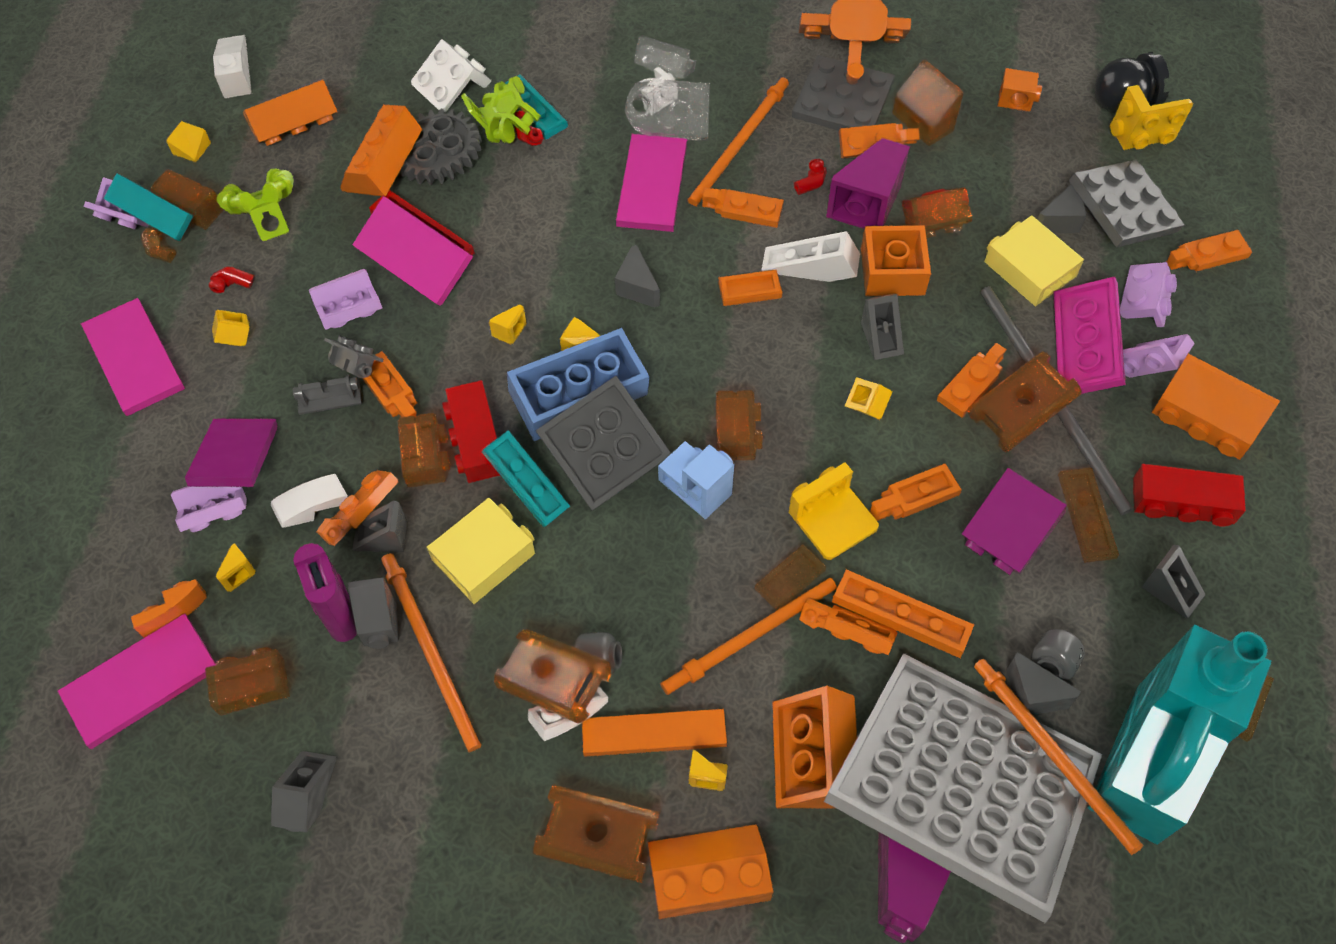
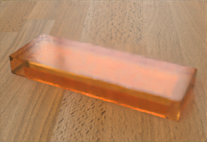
M1092 468L1060 471L1058 474L1084 563L1117 559L1119 552Z

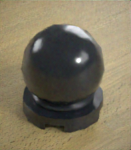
M1153 52L1140 54L1136 59L1118 58L1109 62L1098 73L1095 82L1096 99L1104 109L1116 114L1127 88L1139 85L1150 106L1165 103L1169 92H1164V79L1169 78V71L1164 58L1160 54L1154 55Z

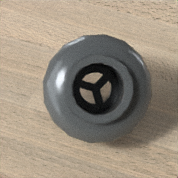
M1053 629L1042 635L1031 657L1034 663L1063 681H1067L1075 675L1085 657V649L1081 641L1074 634L1066 630Z
M585 632L577 637L574 645L570 646L568 657L570 665L575 666L579 676L585 678L590 670L593 675L592 678H609L616 669L621 667L623 652L621 643L616 641L612 634L608 632Z

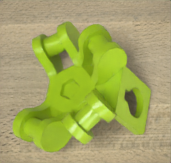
M518 76L511 77L508 84L502 81L496 83L494 93H486L483 96L482 103L484 107L478 108L465 93L461 95L468 111L483 126L486 136L491 143H498L500 140L503 143H512L515 138L513 125L527 135L530 132L529 127L533 121L538 122L541 118L535 109L523 101L521 94L525 90ZM518 108L525 112L521 119L514 115Z
M270 169L266 176V184L262 190L248 193L242 191L234 184H228L218 194L217 202L221 208L230 214L249 213L261 240L272 239L289 232L278 203L281 199L291 194L294 183L293 175L287 170ZM269 211L270 215L275 216L279 221L278 227L273 231H267L261 225L264 218L262 213Z

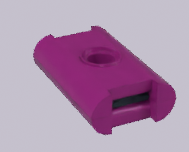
M313 543L303 545L295 552L293 560L305 592L304 595L332 638L339 642L350 641L357 635L350 596L340 574H337L321 546Z

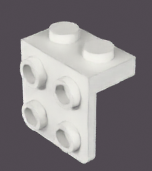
M441 39L415 74L411 83L438 110L443 108L444 112H446L470 79L483 88L487 87L492 80L484 74L485 67L475 59H472L471 62L467 59L470 54L458 44L452 47Z

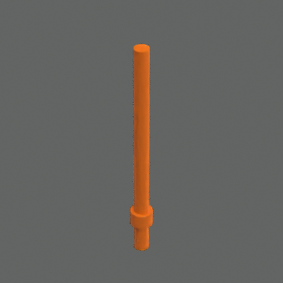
M832 578L826 579L700 659L696 660L693 658L682 665L681 671L660 683L663 691L669 695L686 683L691 682L693 684L703 678L705 671L801 612L808 598L819 601L836 590L835 582Z

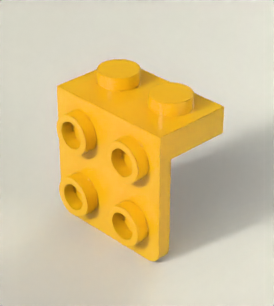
M1139 85L1130 86L1127 88L1111 122V133L1114 137H1117L1124 150L1131 148L1143 149L1150 144L1159 142L1161 144H1168L1177 137L1193 107L1191 99H1183L1150 106Z
M846 462L836 468L833 466L827 468L820 474L818 479L810 484L807 482L800 484L791 494L789 514L827 560L834 559L877 532L879 527L878 521L851 490L850 483L853 471Z

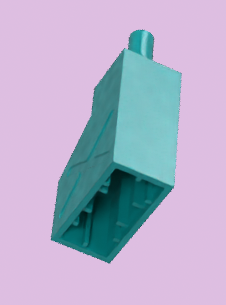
M1194 624L1137 686L1095 788L1135 834L1158 845L1185 826L1228 744L1247 729L1272 662L1265 658L1268 650L1266 643L1256 633L1249 631L1241 632L1229 641ZM1088 804L1087 809L1095 812Z

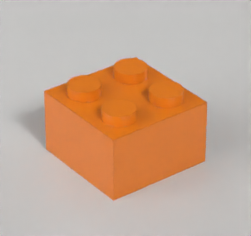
M925 225L865 226L861 244L865 296H885L895 293L897 296L925 295L931 276Z

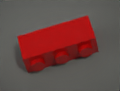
M480 380L445 389L448 401L442 402L446 420H452L454 425L453 428L448 429L452 446H459L460 454L454 455L458 473H465L468 483L500 476L482 453L484 448L497 439L483 381Z
M1142 464L1133 477L1134 512L1144 513L1149 518L1169 516L1177 517L1182 522L1210 521L1215 526L1224 527L1235 524L1246 511L1244 479L1242 475Z

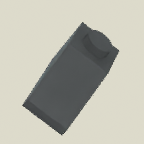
M384 577L348 582L356 631L363 645L373 649H381L389 646L390 642H397V604Z
M301 751L272 786L271 826L285 828L291 832H307L320 815L336 762V756Z

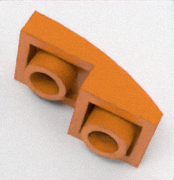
M196 579L179 582L173 588L162 591L165 604L149 606L141 613L131 616L134 629L145 638L184 613L187 616L190 615L207 598L206 591Z

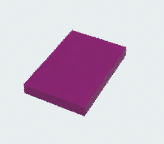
M213 419L185 476L187 486L253 487L277 431L276 419Z

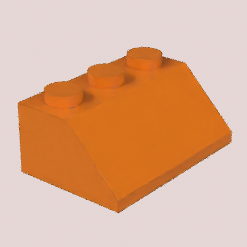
M320 80L245 109L242 113L257 142L264 141L266 146L281 141L280 134L291 131L293 136L308 130L306 124L316 121L319 126L334 120L331 114L338 111L324 80Z
M383 105L379 110L376 119L345 171L340 187L342 191L386 197L422 131L421 126L405 106Z
M1188 353L1152 413L1159 416L1160 420L1164 423L1175 425L1187 431L1192 438L1205 441L1218 448L1222 454L1240 460L1253 444L1280 400Z
M824 686L774 701L773 733L776 808H835L825 803L824 800L857 740L855 696L830 686Z
M757 824L648 842L659 919L771 901L773 887Z

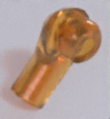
M154 227L146 228L141 234V241L146 254L171 263L176 256V251L161 245L162 238L159 237L162 234L161 231Z

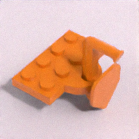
M838 0L833 4L830 14L802 13L799 33L804 34V38L819 39L820 34L831 35L832 40H849L846 79L849 84L853 85L864 74V67L860 64L862 41L873 42L884 38L886 43H899L900 39H904L910 31L911 18L887 17L888 9L881 0Z

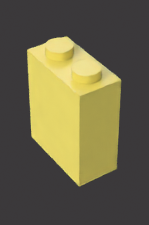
M1031 215L1023 222H1016L1003 236L993 238L987 246L988 252L984 262L1036 307L1051 296L1054 291L1059 290L1077 277L1084 259Z
M487 498L427 546L432 561L473 604L478 602L535 554L533 546L535 539L531 532L524 525L518 527L512 521L513 516L503 504L497 506L490 498Z

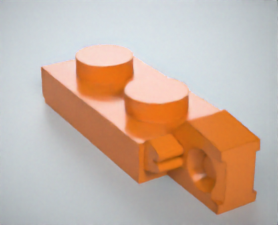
M896 123L840 128L841 157H858L882 138L904 145L917 143V140H920L919 128L903 129V124Z
M705 188L702 198V207L715 209V212L723 218L775 228L778 227L784 204L782 199L729 189H721L720 191L719 189Z
M1239 230L1185 243L1179 246L1177 250L1171 251L1166 262L1171 270L1188 266L1190 270H1195L1196 272L1247 259L1250 257L1252 250Z
M996 343L986 355L979 352L942 390L936 401L963 418L998 379L1003 368L999 363L1007 349Z
M381 351L376 356L384 359L383 362L374 360L372 373L370 376L362 379L386 412L390 413L393 418L400 415L410 428L420 422L416 415L417 412L412 407L417 404L411 388L384 352Z
M942 464L889 485L888 490L881 493L882 498L871 503L872 506L869 512L877 521L893 515L894 519L904 518L957 497L962 489L947 465Z
M380 470L371 472L363 479L362 487L340 504V511L334 517L325 518L316 532L329 545L335 546L351 528L356 529L396 486L398 479L391 472Z
M810 598L806 601L799 621L813 629L817 627L827 629L836 638L853 640L862 644L866 650L876 654L884 653L889 655L898 633L892 628L837 605L831 608Z

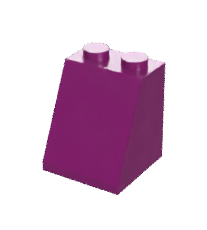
M882 138L836 173L831 180L826 217L865 229V226H884L902 185L910 146Z
M1007 468L963 531L962 536L967 539L964 545L979 556L986 552L994 557L996 560L993 565L1006 574L1011 575L1015 571L1020 575L1066 513L1067 505L1010 468Z
M879 832L878 923L885 927L884 933L890 938L901 943H905L906 940L914 942L926 929L951 871Z

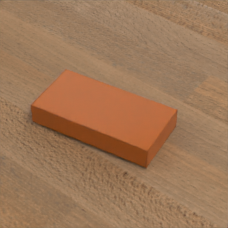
M777 269L718 277L723 306L782 298V289Z

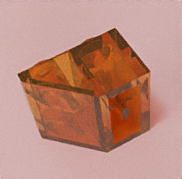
M925 59L918 65L896 94L892 114L909 129L919 128V138L928 146H931L954 131L964 92Z

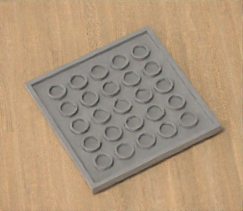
M904 653L824 800L825 803L1044 923L1052 915L1087 804L1085 799L1006 705ZM1041 724L1093 785L1102 754Z

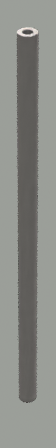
M990 286L982 289L980 292L1121 516L1133 511L1132 506L1054 384L1040 372V369L1043 367Z

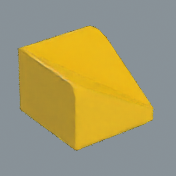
M183 121L179 123L167 138V144L173 155L197 162L211 144L203 128Z
M520 304L493 317L489 321L492 337L508 344L515 342L527 324L524 308Z
M215 310L212 327L214 343L245 346L249 333L247 315Z
M574 317L560 337L561 351L600 335L581 320Z
M856 377L845 407L880 420L893 391L880 384Z
M234 543L223 560L216 578L227 592H231L255 575L256 571Z
M693 750L689 772L690 786L718 791L725 790L728 765L710 762L700 753Z

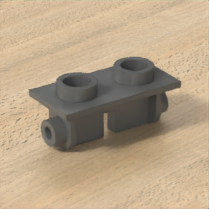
M338 336L337 340L324 339V341L332 344L328 353L330 364L347 370V372L358 378L370 376L374 360L380 362L384 360L372 354L373 348L358 344L353 339Z
M346 375L344 378L327 380L325 383H299L298 387H293L294 398L298 400L299 415L362 404L359 378H351L350 375Z

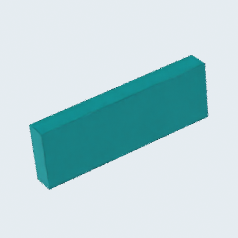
M518 75L525 90L521 94L523 101L529 104L541 116L538 122L533 121L531 125L542 131L543 138L546 140L567 128L568 122L521 75Z
M116 173L103 198L178 241H181L193 218L192 214Z
M509 430L482 450L484 456L543 527H546L570 507Z

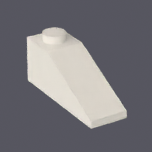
M245 35L218 39L213 55L214 73L224 98L251 94Z
M845 231L766 247L762 271L777 269L778 275L827 282L857 277L860 252L848 232Z

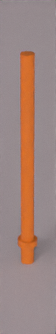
M781 77L775 86H771L768 89L766 98L688 198V203L697 207L703 198L705 188L713 186L776 101L780 102L784 96L783 92L789 85V81L786 78Z
M393 553L386 554L381 558L387 571L386 580L388 584L393 585L468 752H472L480 748L481 743L405 580L407 574L404 568L399 567Z
M985 659L979 660L974 668L985 680L984 686L989 691H994L1127 851L1131 855L1137 853L1143 847L1139 839L1005 683V676L999 671L996 672Z

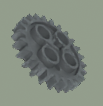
M443 108L439 110L438 114H434L432 110H429V114L426 117L419 113V120L417 122L421 126L422 131L399 171L401 176L406 175L409 181L416 178L418 184L427 179L428 184L432 185L435 179H438L442 184L444 177L447 176L454 180V173L456 172L463 175V167H472L470 159H478L477 151L482 150L480 145L482 139L476 123H473L470 116L465 118L464 112L456 115L454 109H451L447 114H445Z

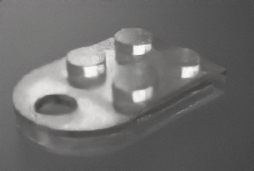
M659 78L641 80L632 87L625 103L627 119L638 132L644 135L706 141L708 139L710 84ZM635 100L644 101L647 110L644 112L636 111L632 102Z

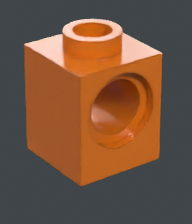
M1006 68L1000 86L998 107L1031 111L1033 102H1039L1042 85H1037L1039 73Z

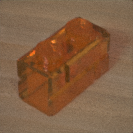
M166 170L150 188L152 193L192 214L193 218L190 223L204 230H207L224 211L217 202L215 190L202 186L200 183L171 170Z
M966 187L902 200L906 226L925 225L926 238L936 236L935 230L944 228L946 233L963 230V224L972 221Z
M752 390L737 392L718 391L716 393L715 405L717 451H724L732 461L755 460L756 449H762V430H756V422H761V403L754 402V392Z
M434 413L421 414L418 417L408 416L399 418L397 421L402 474L407 487L445 482V471L451 469L448 451L442 450V443L447 442L445 424H439Z
M264 647L252 651L251 656L244 658H221L216 662V665L206 667L205 669L209 703L220 716L290 697L285 661L277 649L272 650L271 648Z

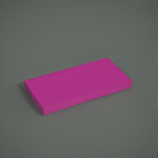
M632 134L617 212L616 227L674 231L687 148L686 138Z
M385 196L382 197L352 244L439 306L444 303L473 258L471 254Z
M1115 276L1054 291L1058 383L1064 388L1063 392L1059 390L1061 397L1126 385L1118 282Z
M138 298L81 323L126 416L185 389Z
M184 613L59 689L58 693L86 746L93 749L216 672L219 668L190 619Z

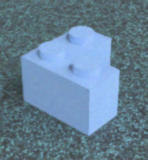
M684 441L658 465L659 481L704 519H707L732 495L733 461L724 451H717L710 444L702 451L698 447L693 448Z

